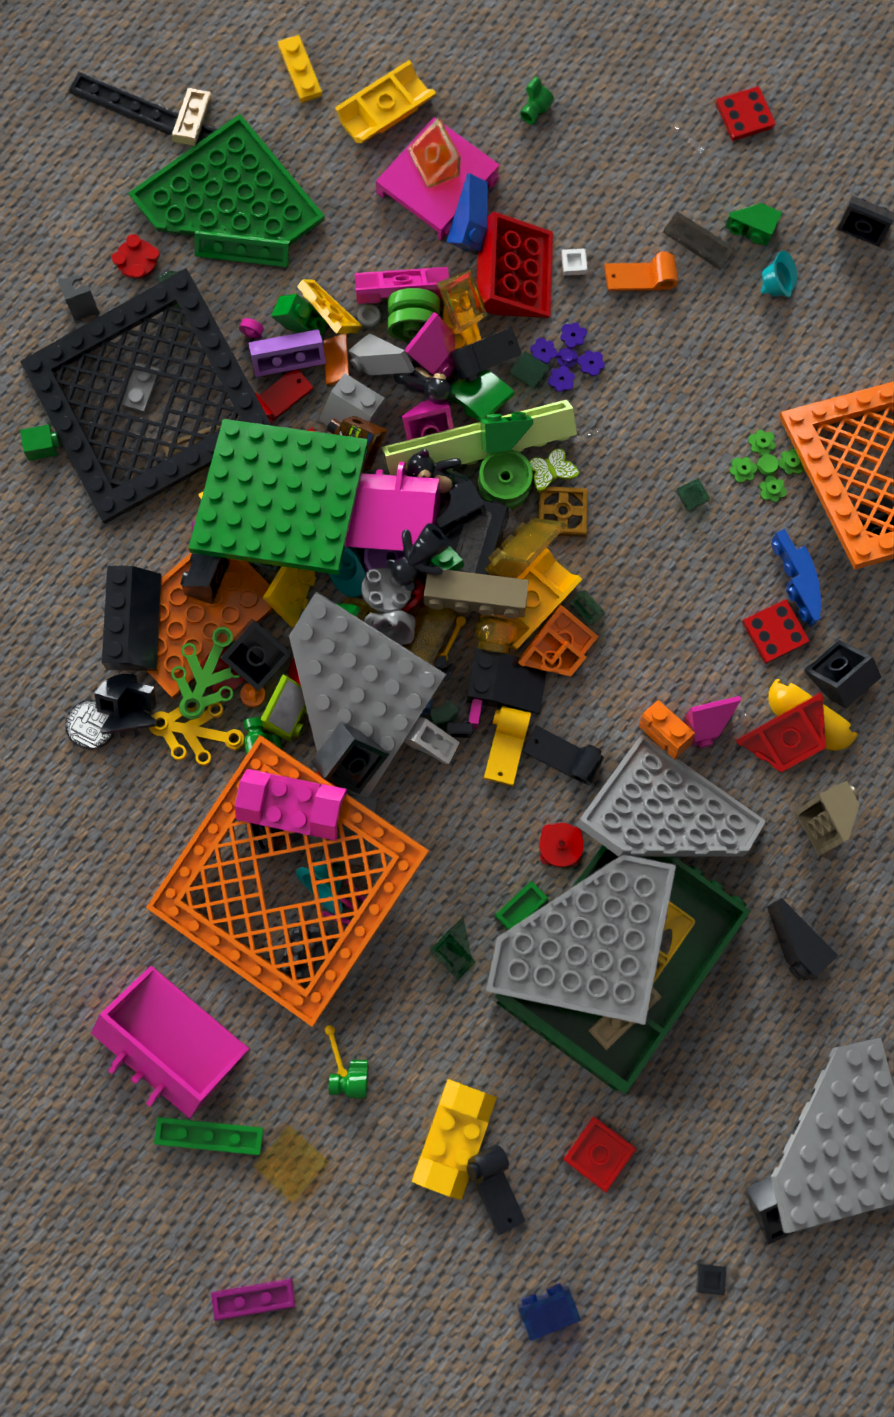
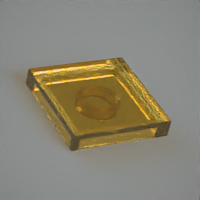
M288 1125L253 1167L293 1203L329 1160L295 1129Z

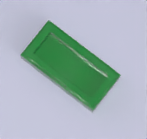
M531 880L494 916L509 930L535 913L549 898Z

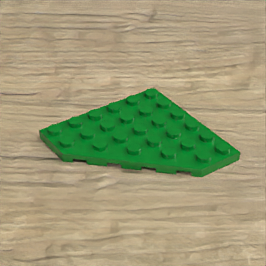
M241 114L234 117L128 192L129 197L157 232L195 236L196 231L290 241L291 245L325 221L324 214Z

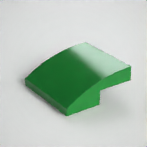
M488 370L479 372L480 378L468 383L465 379H459L451 386L452 393L456 394V396L449 400L463 406L465 414L478 421L480 419H487V415L496 412L515 395L514 391L506 383Z

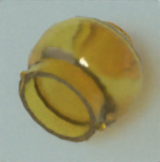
M499 614L480 618L475 632L476 638L479 640L478 648L509 653L510 646L514 644L517 637L515 622Z

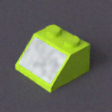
M282 675L260 719L265 731L278 735L290 742L293 741L294 737L298 738L304 728L302 721L305 714L308 715L301 685L288 676Z

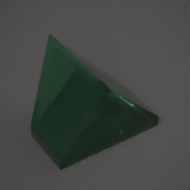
M464 917L455 923L429 950V954L457 980L476 962L471 956Z

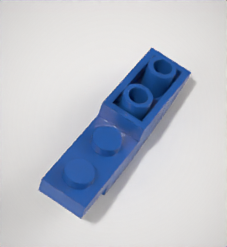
M783 529L776 532L771 540V547L773 552L777 556L780 555L784 562L783 568L785 573L789 577L792 576V579L786 585L789 599L792 602H796L801 620L804 623L807 622L809 627H812L820 620L821 593L816 569L806 546L796 549L786 530Z

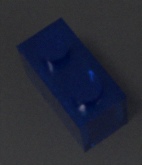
M561 1283L555 1284L546 1289V1294L537 1297L536 1293L528 1295L521 1299L522 1304L517 1305L530 1341L581 1321L571 1291L567 1285L562 1287Z

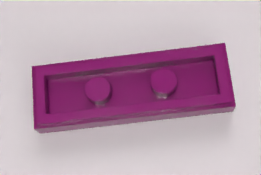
M292 1278L211 1292L214 1321L296 1307Z

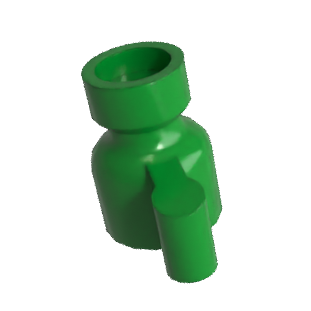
M534 77L526 87V92L529 95V105H525L520 111L521 118L530 125H533L539 118V114H544L555 100L553 94L541 84L542 82L538 77Z
M252 717L243 721L244 729L248 732V735L244 738L246 755L259 736H263L282 749L280 736L263 733L264 727L260 720L261 717Z
M352 1059L348 1073L344 1077L340 1074H330L329 1095L345 1093L351 1099H366L368 1060Z

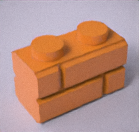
M659 700L641 715L639 728L663 750H667V753L674 760L692 745L695 732Z

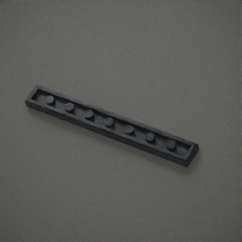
M80 71L69 88V93L172 136L179 113ZM203 123L196 144L217 129Z

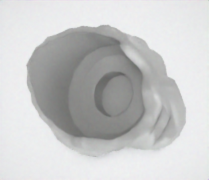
M401 610L385 613L374 612L368 614L364 620L365 623L401 646L411 644L414 640L415 619L409 613Z

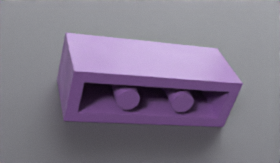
M319 329L248 342L255 377L326 364Z

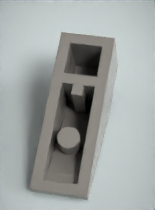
M370 333L348 350L352 357L350 361L357 371H363L368 375L412 373L415 370L405 350Z

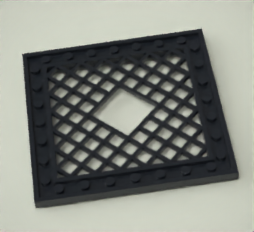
M187 268L20 361L104 524L209 467L220 430L216 432L215 430L217 425L221 426L222 424L219 421L222 409L233 412L231 420L272 426ZM178 303L181 309L172 306ZM169 311L180 313L177 324L166 322ZM163 312L161 320L152 318ZM184 316L188 320L191 328L181 326ZM148 322L159 325L156 336L145 334ZM142 324L140 332L131 330ZM164 326L175 329L171 340L161 338ZM180 330L190 333L187 344L176 341ZM127 334L138 336L135 348L124 345ZM122 335L119 344L110 342L111 340ZM195 335L202 348L192 345ZM143 338L154 340L150 352L140 349ZM159 342L170 344L166 356L155 353ZM107 346L117 348L114 359L103 357ZM174 346L185 348L182 360L171 357ZM101 347L98 355L90 354V352ZM122 350L133 352L130 363L119 361ZM190 350L201 352L198 364L187 361ZM138 354L149 356L145 367L134 365ZM205 355L208 357L212 367L203 365ZM86 357L96 360L93 371L83 369ZM80 358L77 367L69 365ZM153 358L164 360L161 371L150 369ZM102 361L112 364L109 375L98 373ZM169 361L180 364L177 375L166 373ZM117 365L128 368L124 379L114 377ZM185 366L196 368L193 379L181 377ZM65 369L76 371L72 383L62 380ZM133 369L175 380L161 423L119 412ZM59 370L58 376L56 377L54 372ZM201 370L212 372L209 383L197 381ZM81 373L91 375L88 387L77 384ZM216 374L223 387L213 385ZM96 377L107 379L103 391L93 388ZM112 381L122 383L119 395L108 392ZM180 381L191 384L187 395L176 393ZM61 385L70 387L67 397ZM196 385L207 388L203 399L192 397ZM75 389L86 391L83 402L72 400ZM211 389L223 392L219 404L208 401ZM91 393L102 395L98 407L87 404ZM227 395L234 407L224 405ZM106 397L117 399L114 411L103 408ZM175 397L185 400L182 411L171 409ZM190 401L201 404L198 415L187 413ZM71 404L81 407L78 417L76 416ZM206 405L217 408L214 420L203 417ZM86 408L96 411L93 422L82 420ZM101 412L112 415L109 426L98 424ZM169 413L180 415L177 427L166 425ZM117 416L128 419L124 431L113 428ZM185 417L196 420L193 431L182 429ZM132 421L143 423L140 435L129 432ZM201 421L212 424L209 436L197 433ZM81 424L91 427L88 437ZM148 425L159 427L156 439L145 436ZM96 428L107 431L103 442L92 440ZM164 429L175 431L172 443L161 441ZM112 432L122 435L119 447L108 444ZM180 433L191 436L188 447L176 445ZM127 436L138 439L135 451L124 448ZM196 437L202 438V440L194 444ZM143 440L154 443L150 455L140 452ZM91 444L101 446L98 457ZM159 445L170 447L166 459L155 456ZM106 448L117 451L114 462L103 460ZM175 449L182 450L181 452L173 455ZM122 452L133 455L129 467L118 464ZM138 456L149 459L145 471L134 468ZM153 461L161 462L152 467ZM102 464L112 467L109 477ZM117 468L128 471L124 483L113 480ZM133 472L139 474L138 476L131 479Z

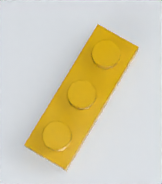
M296 35L278 41V47L300 102L303 103L321 97L322 90L300 36Z

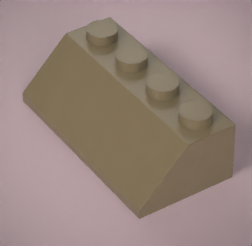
M443 569L441 575L427 574L424 605L437 610L452 608L461 613L475 611L485 616L499 614L509 619L524 618L529 580Z
M848 781L820 793L795 811L818 856L850 839L860 804L856 789L850 786Z

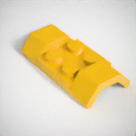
M408 60L336 106L335 111L342 126L356 143H364L380 132L382 134L417 111L419 106L435 97L436 92L434 89L428 90L417 77L411 61Z
M547 548L516 578L529 580L524 618L509 619L499 614L480 616L488 630L505 645L515 650L549 618L583 580L580 576L571 574L560 565Z
M448 1079L412 1182L446 1196L462 1200L469 1180L466 1169L468 1159L479 1152L497 1097Z

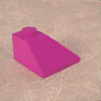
M434 312L406 347L405 352L432 377L434 374L442 373L448 378L455 367L450 353L455 351L454 333L440 316Z
M429 400L420 402L402 416L407 440L454 429L450 406L447 402L439 404Z
M740 696L690 708L683 720L695 732L691 746L698 745L699 748H706L713 745V741L719 737L741 702Z

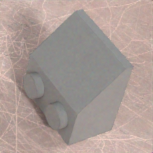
M344 373L331 391L319 422L328 426L329 422L334 418L342 422L343 419L357 416L375 424L385 410V398Z

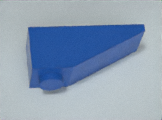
M467 173L448 234L447 243L462 250H481L487 230V181Z

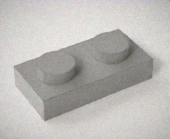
M138 362L136 363L137 366H141V367H145V366H146L145 364H141V363H138ZM150 367V369L160 371L159 368ZM134 370L121 403L122 408L145 414L159 376Z

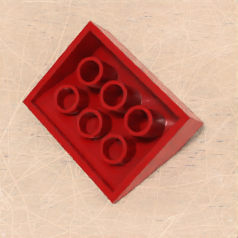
M492 212L487 217L486 234L481 250L478 251L477 310L501 316L550 317L553 231L497 212Z

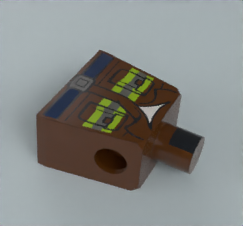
M357 416L343 419L342 422L334 418L327 426V431L331 434L368 439V448L362 473L372 468L387 433L385 428Z

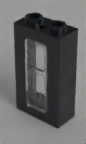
M491 500V502L483 501L487 513L448 534V539L452 543L451 547L461 557L465 565L458 571L492 575L509 518L508 507L503 502L498 500Z

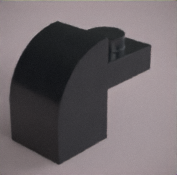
M135 674L112 676L105 680L94 693L97 712L120 718L129 706L152 712L156 707L155 688L137 683V675Z

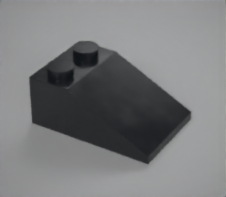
M475 648L466 702L472 703V700L480 699L482 700V705L497 708L506 706L540 714L546 671L522 666L518 663L520 658L516 656Z
M782 898L767 906L784 958L790 965L789 971L799 980L801 978L804 981L816 978L838 955Z

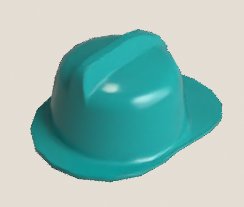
M780 251L774 262L763 270L762 294L769 293L772 297L791 296L797 282V269L793 258L788 252Z
M345 547L339 575L329 574L336 588L349 597H357L362 594V583L366 577L362 566V555L354 547Z
M327 864L314 866L316 881L329 878ZM309 867L297 868V878L314 895ZM332 867L334 877H338V872ZM341 880L335 881L337 893L341 886ZM330 882L317 885L320 899L333 897ZM338 899V901H339V907H340V912L342 913V910H343L342 903H341L340 899ZM334 901L322 903L327 910L336 914Z

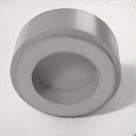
M364 305L358 311V322L365 329H374L381 322V312L375 305Z

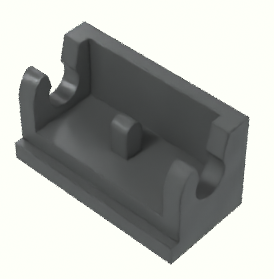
M74 275L63 280L62 278L57 279L74 321L99 313L89 285H83L79 288L73 287L75 282L83 280L81 275Z

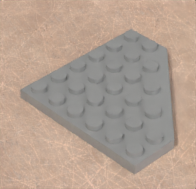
M316 592L289 635L316 750L318 753L339 723L343 722L358 729L387 751L389 756L360 794L347 789L353 795L369 798L446 674Z
M641 734L579 819L576 826L618 856L623 854L629 856H745L766 821L679 759L674 760L666 750H663L658 744Z
M623 854L519 922L496 939L486 991L645 1025L676 865Z
M881 1038L835 1047L830 1052V1060L827 1067L821 1071L813 1088L815 1092L810 1102H806L798 1119L800 1123L795 1133L791 1134L782 1152L784 1156L779 1167H775L771 1175L784 1233L795 1232L894 1204V1086Z

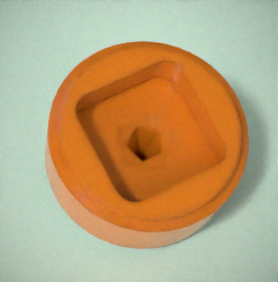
M247 683L242 687L240 697L245 706L258 708L265 702L266 693L263 687L258 692L252 685Z

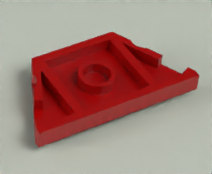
M819 692L737 738L735 741L738 745L754 753L761 760L771 764L778 771L783 772L826 748L823 694Z

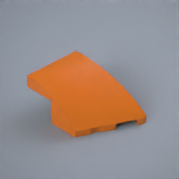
M559 605L527 647L518 663L522 666L572 676L587 658L584 654L599 636L566 608Z

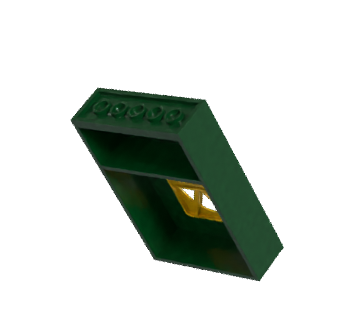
M602 845L572 887L619 856ZM633 856L676 865L667 909V918L665 919L663 931L667 929L672 930V941L667 955L659 950L657 962L661 965L655 970L652 986L662 998L648 1010L645 1025L634 1023L605 1051L588 1032L603 1017L602 1015L497 993L492 1001L618 1094H626L750 913V910L746 908V902L737 896H733V898L724 892L725 888L714 880L712 882L708 881L703 877L704 873L693 865L689 867L683 863L681 856Z

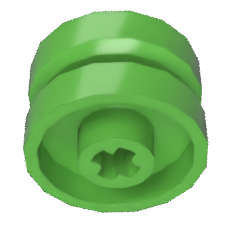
M407 288L392 293L388 297V314L390 315L388 317V334L399 341L411 342L434 312L439 315L440 298L435 293L420 288Z
M515 450L488 454L482 461L479 470L478 490L482 500L491 502V500L501 501L508 507V510L521 506L528 498L533 478L532 467L527 458Z

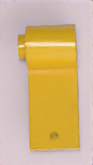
M502 706L501 710L496 709L492 724H496L497 728L484 779L513 786L531 716L530 712Z

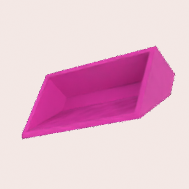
M399 462L397 476L384 475V470H377L376 474L362 473L345 547L403 551L401 535L405 529L411 532L412 544H414L426 524H437L436 519L440 512L439 479L408 477L404 475L406 462Z
M150 966L99 1014L91 1031L94 1037L117 1056L108 1070L111 1074L115 1073L126 1063L136 1072L131 1079L134 1084H137L143 1078L155 1088L149 1096L150 1099L146 1102L149 1107L163 1095L188 1118H191L249 1050L246 1045L153 966Z

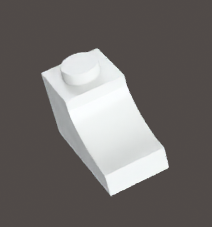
M420 717L404 741L412 748L422 751L445 764L450 763L460 743L427 719Z

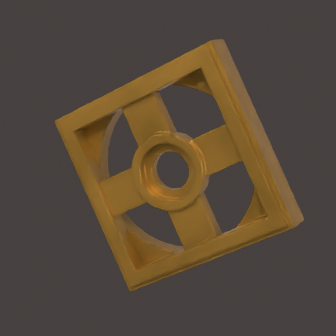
M548 486L545 490L539 492L538 535L586 537L588 488ZM559 493V500L555 505H544V502L550 496ZM569 494L577 498L582 506H572L568 502ZM560 507H566L568 513L561 515L558 510ZM544 515H555L558 519V528L548 526L544 521ZM571 516L582 517L581 523L576 528H568V519Z

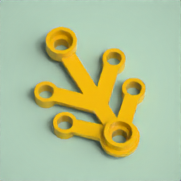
M219 702L209 705L208 709L199 718L191 719L186 723L175 722L183 717L179 707L170 713L159 711L152 715L156 721L165 720V725L163 727H157V725L149 727L150 731L156 736L164 737L171 748V755L177 761H182L187 757V750L177 742L172 732L184 735L196 754V761L201 766L209 765L212 761V756L207 750H204L197 737L224 742L233 751L240 750L244 746L245 737L237 729L223 732L200 727L211 719L219 718L223 715L224 709ZM197 705L194 708H188V710L191 712L196 711ZM214 706H219L220 711L214 714L211 712ZM232 735H237L239 737V740L236 743L230 742V737ZM183 749L184 753L182 756L177 757L175 756V751ZM202 754L208 755V759L205 762H201L199 757Z

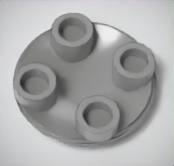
M390 568L369 570L362 583V595L365 601L372 608L381 612L401 610L408 604L411 598V591H408L405 586L398 584L394 580Z

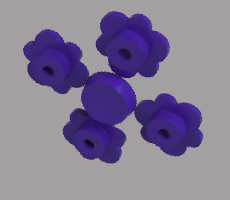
M577 322L572 323V325L564 324L562 326L560 339L565 342L568 348L561 349L558 354L554 348V343L546 341L544 338H538L535 344L530 347L534 362L542 361L547 364L550 362V359H554L557 356L558 364L561 367L559 369H552L551 376L548 378L549 386L555 387L557 392H562L563 389L569 391L573 388L575 375L569 373V368H572L577 362L581 366V372L589 373L591 376H597L600 370L605 367V363L602 361V353H593L587 350L585 355H581L578 358L576 351L571 349L576 345H582L587 335V330L580 327Z

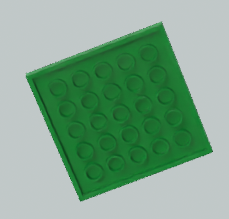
M223 419L188 547L190 553L339 575L367 453L368 439Z

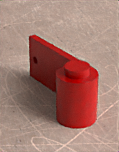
M295 369L289 371L262 394L258 395L256 392L255 394L273 425L275 419L314 388L300 370Z

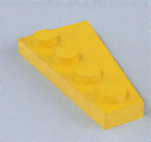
M281 567L263 596V599L292 628L298 622L302 609H306L308 603L306 597L309 588L314 586L316 580L315 571Z

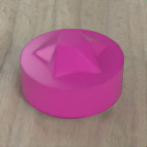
M245 318L242 320L239 330L248 338L260 339L264 332V327L253 319Z

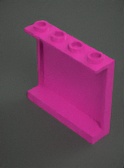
M434 117L376 180V193L382 198L388 194L438 232V239L441 241L449 234L467 173L487 181L488 188H492L500 177L498 175L499 164Z

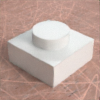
M585 249L562 250L563 276L585 275L587 273Z

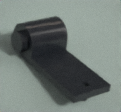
M510 327L450 353L460 380L465 379L468 383L480 378L479 372L519 356L522 352L513 329Z
M535 725L522 751L586 785L592 784L604 760V757L601 755L602 751L592 745L579 748Z
M494 1145L470 1157L466 1169L469 1177L474 1180L499 1236L526 1222L504 1174V1171L509 1168L508 1157L502 1147Z

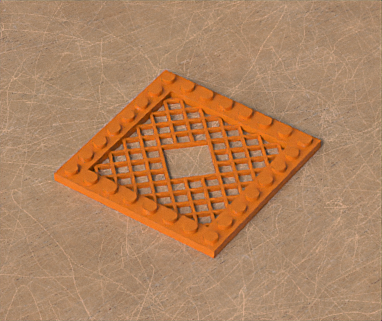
M894 381L780 413V420L854 570L894 559V526L890 524L894 516V507L890 509L880 505L883 497L894 501V495L886 492L889 485L894 486V479L877 473L888 449L894 441V431L890 434L880 430L883 423L894 426V420L886 418L889 411L894 412ZM885 410L883 416L878 415V414L875 413V412H879V411ZM863 416L860 422L853 420V418ZM867 417L879 421L876 428L864 424ZM841 422L838 428L830 426L831 424ZM845 423L857 427L854 434L842 430ZM822 429L835 433L832 440L819 436ZM861 429L873 433L870 440L857 436ZM838 435L851 439L848 446L835 442ZM877 435L889 439L886 446L873 442ZM854 441L867 445L863 453L851 448ZM822 443L828 445L826 451H825V449H824ZM832 447L844 451L841 459L829 455ZM870 447L882 451L879 459L867 454ZM848 453L860 458L857 465L844 461ZM864 459L876 464L873 471L860 467ZM831 462H834V463L837 464V466H836L835 469H834V467H833V465H832ZM841 466L854 470L850 478L838 473ZM857 472L870 476L866 484L854 479ZM873 478L886 483L883 490L870 486ZM841 481H844V482L847 483L846 486H845V488H844V486H843V484H842ZM850 485L863 489L860 497L847 492ZM867 491L880 495L876 503L864 499ZM851 500L856 501L855 506H853ZM860 504L873 508L869 516L857 511ZM877 510L889 514L886 522L873 518ZM860 519L866 521V523H865L864 526H863V524H862V522H861ZM870 523L883 527L880 535L866 531Z
M259 736L146 908L313 1027L430 850L348 794H346L341 804L338 819L340 838L337 841H327L326 838H322L323 842L310 844L308 835L303 834L305 846L292 848L290 834L296 832L284 830L271 833L270 827L265 826L266 835L254 837L252 824L244 821L236 822L235 813L240 780L247 769L336 787L263 736ZM247 824L249 838L236 841L234 826ZM343 824L358 835L345 837ZM230 831L231 842L222 843ZM285 835L287 849L274 852L272 837ZM267 839L270 853L257 855L255 841ZM359 839L362 853L348 856L346 841ZM364 839L379 849L366 852ZM250 842L252 856L239 859L237 844ZM341 842L344 857L331 859L328 845ZM232 846L235 860L222 862L220 848ZM324 846L326 860L313 863L310 848ZM306 849L315 900L267 910L258 859ZM380 853L383 868L370 870L367 856ZM385 853L392 857L388 866ZM216 854L217 863L207 865L213 855ZM363 857L365 871L352 874L349 859ZM253 860L255 874L243 877L240 863ZM345 860L347 875L334 877L332 863ZM235 864L238 878L225 880L223 866ZM327 864L329 878L316 881L314 866ZM218 867L220 881L208 884L206 869ZM383 872L373 887L371 874ZM201 875L203 885L193 887ZM366 875L369 890L355 892L353 877ZM256 878L258 893L246 895L244 880ZM348 879L351 893L337 896L335 881ZM239 882L241 896L228 898L226 884ZM330 882L333 897L320 899L317 885ZM221 885L223 900L211 902L209 887ZM204 889L206 903L193 905L191 891ZM368 894L358 909L356 896ZM259 896L262 911L249 913L247 899ZM351 897L354 912L341 914L338 899ZM242 900L244 914L231 916L229 902ZM334 901L336 915L323 917L320 903ZM224 903L227 918L214 920L212 906ZM316 904L318 919L305 921L303 906ZM207 907L208 917L196 909ZM298 908L300 922L287 924L285 910ZM280 911L283 926L270 928L267 913ZM263 914L265 929L252 931L250 917ZM354 915L344 931L342 918ZM245 918L247 933L235 935L232 920ZM337 919L339 934L326 936L324 921ZM228 922L229 932L217 925V923ZM319 922L322 937L308 939L306 925ZM301 926L304 940L291 943L288 928ZM283 929L286 944L273 946L271 932ZM266 933L268 947L256 950L253 935ZM248 936L250 947L237 938ZM340 937L329 953L327 940ZM322 941L325 955L312 958L309 943ZM305 944L307 959L294 961L292 946ZM287 948L289 962L276 965L274 950ZM269 951L271 962L258 953ZM325 959L315 974L313 961ZM308 963L310 977L297 980L295 965ZM290 966L292 977L279 968ZM311 981L307 988L300 984L303 982Z

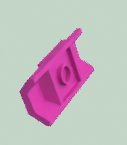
M448 267L355 273L357 304L381 302V297L388 299L392 293L407 288L429 290L439 298H449L452 295V283L449 282Z
M247 769L240 780L235 803L236 820L337 841V824L341 804L347 794V789Z

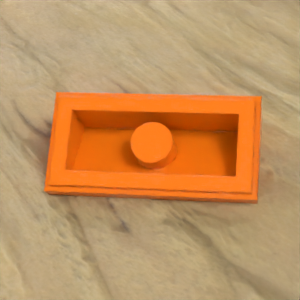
M340 334L323 340L326 360V386L336 385L344 373L349 375L346 334Z

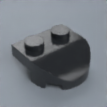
M309 924L306 925L308 939L322 937L320 928ZM301 926L294 928L290 938L291 943L304 940ZM336 938L327 940L329 953L337 943ZM322 941L309 943L312 958L325 955ZM305 944L292 946L294 961L307 959ZM287 948L280 964L289 962ZM325 959L313 961L315 974ZM308 963L295 965L297 977L302 979L310 977ZM290 966L279 968L283 972L291 974Z

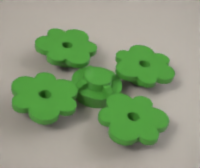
M758 430L756 434H752L748 438L749 444L752 445L751 451L754 453L758 452L762 456L758 460L757 465L750 462L748 457L743 459L734 458L729 472L734 476L736 482L743 483L745 480L751 481L754 478L753 474L756 473L758 468L760 473L768 476L765 482H761L759 485L762 490L760 493L761 498L777 502L779 498H783L787 494L786 488L783 487L784 481L781 479L777 480L776 477L772 476L777 472L778 467L785 469L784 471L787 475L792 473L800 474L804 467L795 449L789 452L783 451L779 461L775 456L769 454L770 450H774L776 446L773 442L775 437L771 432L765 433L763 430Z

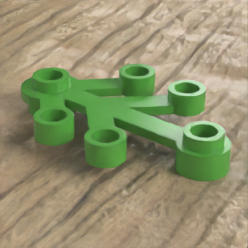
M219 627L213 632L212 640L214 645L203 670L196 656L197 649L195 645L186 643L182 646L181 653L183 657L187 658L197 683L193 693L185 679L187 674L185 668L176 666L171 671V676L173 680L177 681L183 696L179 706L180 712L187 719H197L204 713L205 707L220 701L227 702L233 697V690L228 686L221 687L217 693L202 697L207 687L230 678L237 679L241 677L240 675H233L230 666L225 670L212 674L223 648L228 647L233 639L232 632L226 627ZM225 634L227 641L219 642L217 639L218 635ZM187 646H190L194 649V653L192 655H186L184 653V649ZM175 670H182L184 672V676L182 678H176L174 676ZM224 689L229 690L230 697L223 698L221 691ZM190 702L196 703V711H189L187 705Z

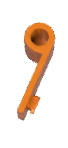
M667 251L657 253L650 263H605L604 265L608 291L667 290L676 287L679 283L675 256Z

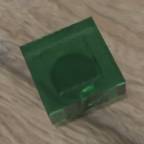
M699 478L676 490L687 512L710 500Z

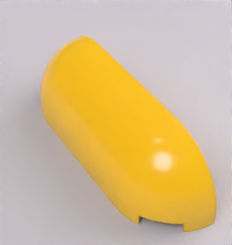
M776 679L772 683L768 693L769 705L777 716L812 697L792 683L789 686L782 684L780 679ZM823 704L825 749L838 751L849 747L858 737V733L852 732L849 729L851 724L846 719Z

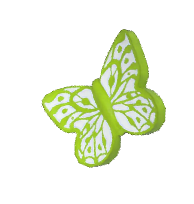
M553 450L549 454L548 459L545 460L536 457L529 461L532 472L535 473L533 481L538 492L545 490L557 478L569 480L579 475L576 466L570 461H565L566 454L564 450Z

